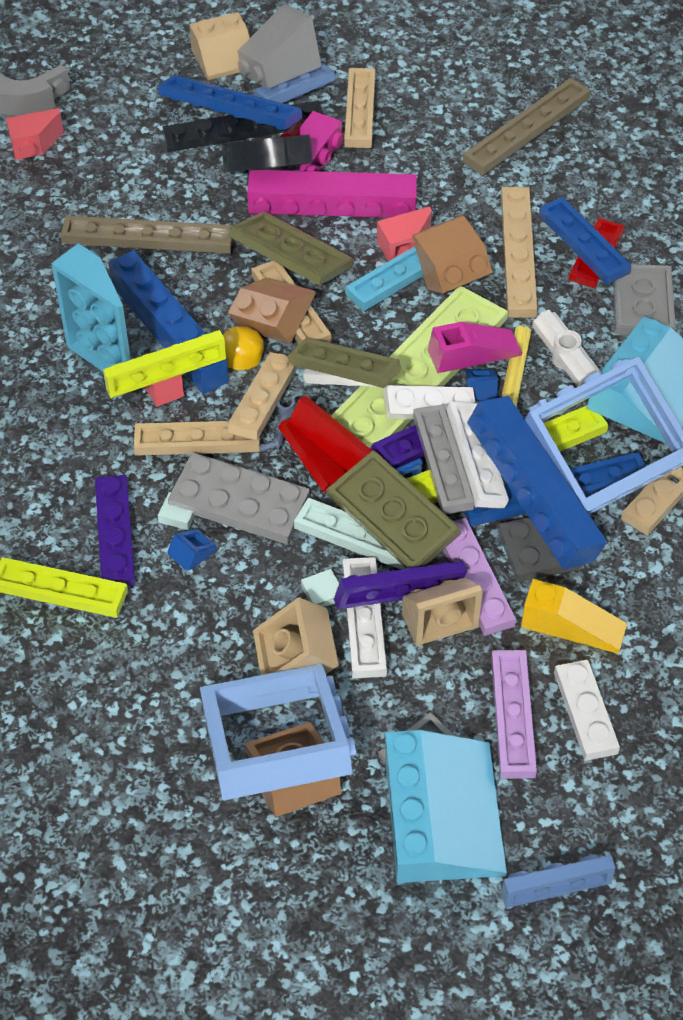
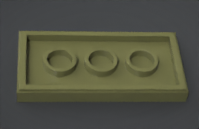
M265 211L229 229L228 236L319 286L351 269L354 259Z
M374 450L326 489L327 495L406 569L413 566L424 567L462 534L461 528Z

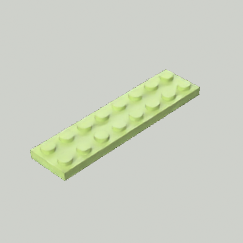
M462 286L458 287L392 353L390 358L399 359L402 370L388 385L443 387L460 369L437 373L427 350L432 328L457 322L500 328L508 318V311ZM360 386L331 417L371 448L374 442L402 431L412 419H387L383 396L384 388Z

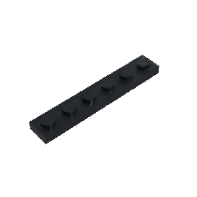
M319 100L291 105L301 108L302 119L299 121L302 123L305 122L312 111L324 115ZM233 115L162 126L168 152L286 133L287 129L279 130L275 126L258 124L246 118H236Z

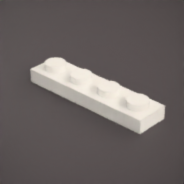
M449 401L445 410L473 495L475 507L505 508L509 499L501 474L467 423L477 403Z
M376 557L343 559L344 578L351 575L362 576L377 573ZM380 603L346 608L352 678L386 677L387 668Z

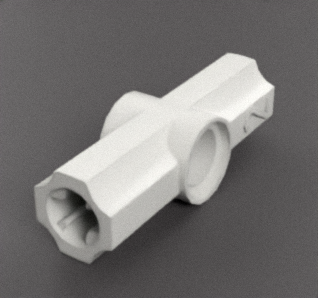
M550 310L544 311L533 320L532 328L551 351L553 364L560 369H564L577 387L585 384L583 381L585 378L600 371L582 348L580 335L573 330H568L555 312Z

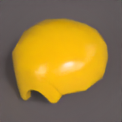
M235 326L224 332L227 367L235 370H248L260 364L264 351V340L257 330L248 326Z

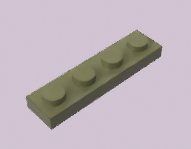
M307 337L288 354L291 365L385 388L402 370L399 359Z

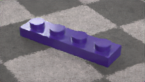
M117 475L95 478L101 578L125 583L127 586H134L135 573L127 476Z
M460 561L453 563L442 562L425 567L413 566L408 569L390 572L380 571L376 574L362 576L351 575L341 578L333 600L338 610L403 600L404 595L414 590H424L438 586L447 580L455 581L465 578L467 570L463 562Z

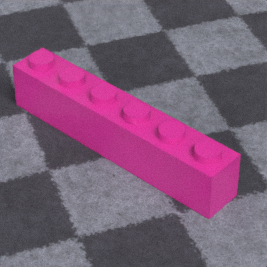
M250 170L247 191L248 213L259 214L265 211L269 214L391 218L416 210L417 174Z

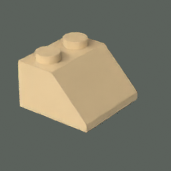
M239 12L189 24L191 49L207 80L240 73L238 50L250 37Z
M465 577L455 581L447 580L438 586L424 590L417 589L404 595L402 615L415 645L418 646L478 628L483 592L481 586Z
M298 597L253 630L260 675L321 663L327 674L339 666L327 608Z

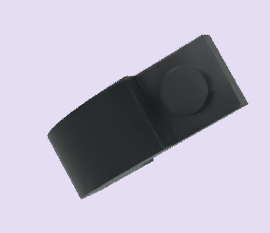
M310 134L221 144L224 172L313 163Z

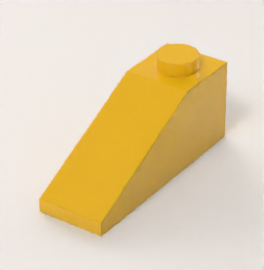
M536 579L532 580L524 605L521 628L618 654L627 626L626 622L566 587Z

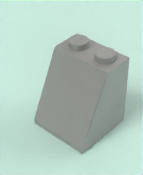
M288 5L281 6L238 50L240 59L238 67L242 75L267 89L322 67L312 17Z

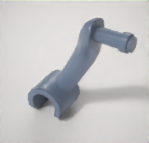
M290 398L291 405L289 407H282L280 401L277 402L280 419L274 434V441L259 445L261 451L274 447L278 450L281 447L284 436L278 427L282 420L290 419L296 407L294 398Z

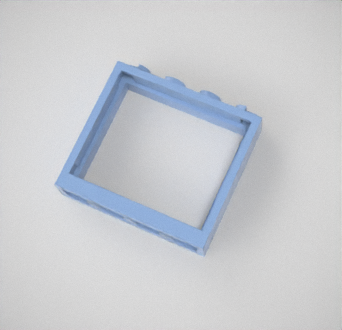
M639 356L630 361L627 359L617 361L610 367L612 370L603 375L600 371L591 374L583 380L585 384L577 388L570 385L556 394L557 398L550 402H547L546 399L540 400L536 405L529 408L530 412L525 418V421L589 515L683 466V430ZM629 378L672 454L586 498L543 421Z
M322 663L200 687L222 800L352 774L350 757L356 754L353 737H349L346 716H343L340 697L336 695L333 676L326 677ZM320 697L333 742L233 762L230 761L221 716Z

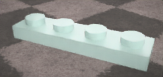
M308 498L294 520V529L361 555L376 557L377 561L400 570L406 569L345 511Z

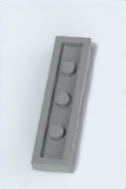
M444 404L413 409L414 422L441 511L444 514L473 510V495Z

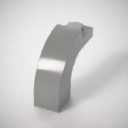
M59 65L29 80H14L0 73V114L20 116L55 108L54 99L70 91L67 69Z

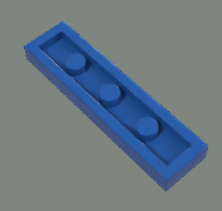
M563 197L539 207V217L606 285L630 274L631 264Z

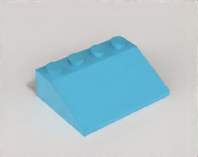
M78 243L51 263L65 339L69 349L103 371V369L115 364L131 360L123 304L99 255Z
M643 316L602 369L601 374L603 375L611 371L610 367L619 360L627 359L630 361L639 356L683 430V338L671 327ZM629 378L589 398L587 409L666 443Z
M423 730L385 732V763L397 883L506 876V864L489 742Z

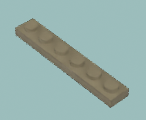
M569 78L463 154V163L481 175L486 174L590 98L591 90L574 79Z
M65 216L61 241L62 244L79 243L80 245L231 254L233 239L228 235L230 227L234 225Z

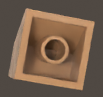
M464 215L412 235L427 290L445 293L493 273L485 244Z
M265 277L240 288L228 314L238 326H248L257 330L261 336L290 344L316 293L314 290Z
M307 722L245 743L248 757L253 758L323 744L325 742L312 723ZM340 777L263 792L261 794L274 816L277 817L342 794Z

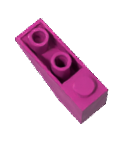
M312 111L301 125L300 135L310 134L313 163L300 164V171L319 172L324 165L326 166L329 163L334 151L342 146L344 134L342 133L341 120Z
M466 322L433 327L427 349L437 373L522 356V351L512 330Z

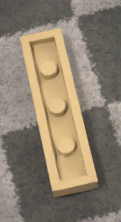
M349 68L345 147L372 148L375 69Z
M270 261L251 269L252 278L255 282L266 277L296 285L283 266L275 261ZM310 305L294 338L299 344L306 337L331 343V333Z
M273 352L269 353L229 420L228 433L258 440L275 410L277 402L280 401L298 369V366L291 365L288 356Z
M229 421L135 423L134 452L135 455L191 454L192 452L196 454L260 452L259 438L254 440L228 433Z

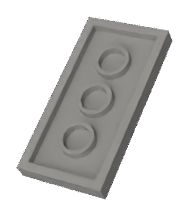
M192 452L168 498V504L193 511V514L288 544L294 531V520L309 498L310 489Z

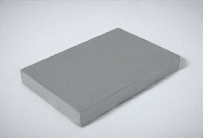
M631 264L630 274L613 282L615 334L629 335L643 316L657 320L671 327L676 332L671 266Z

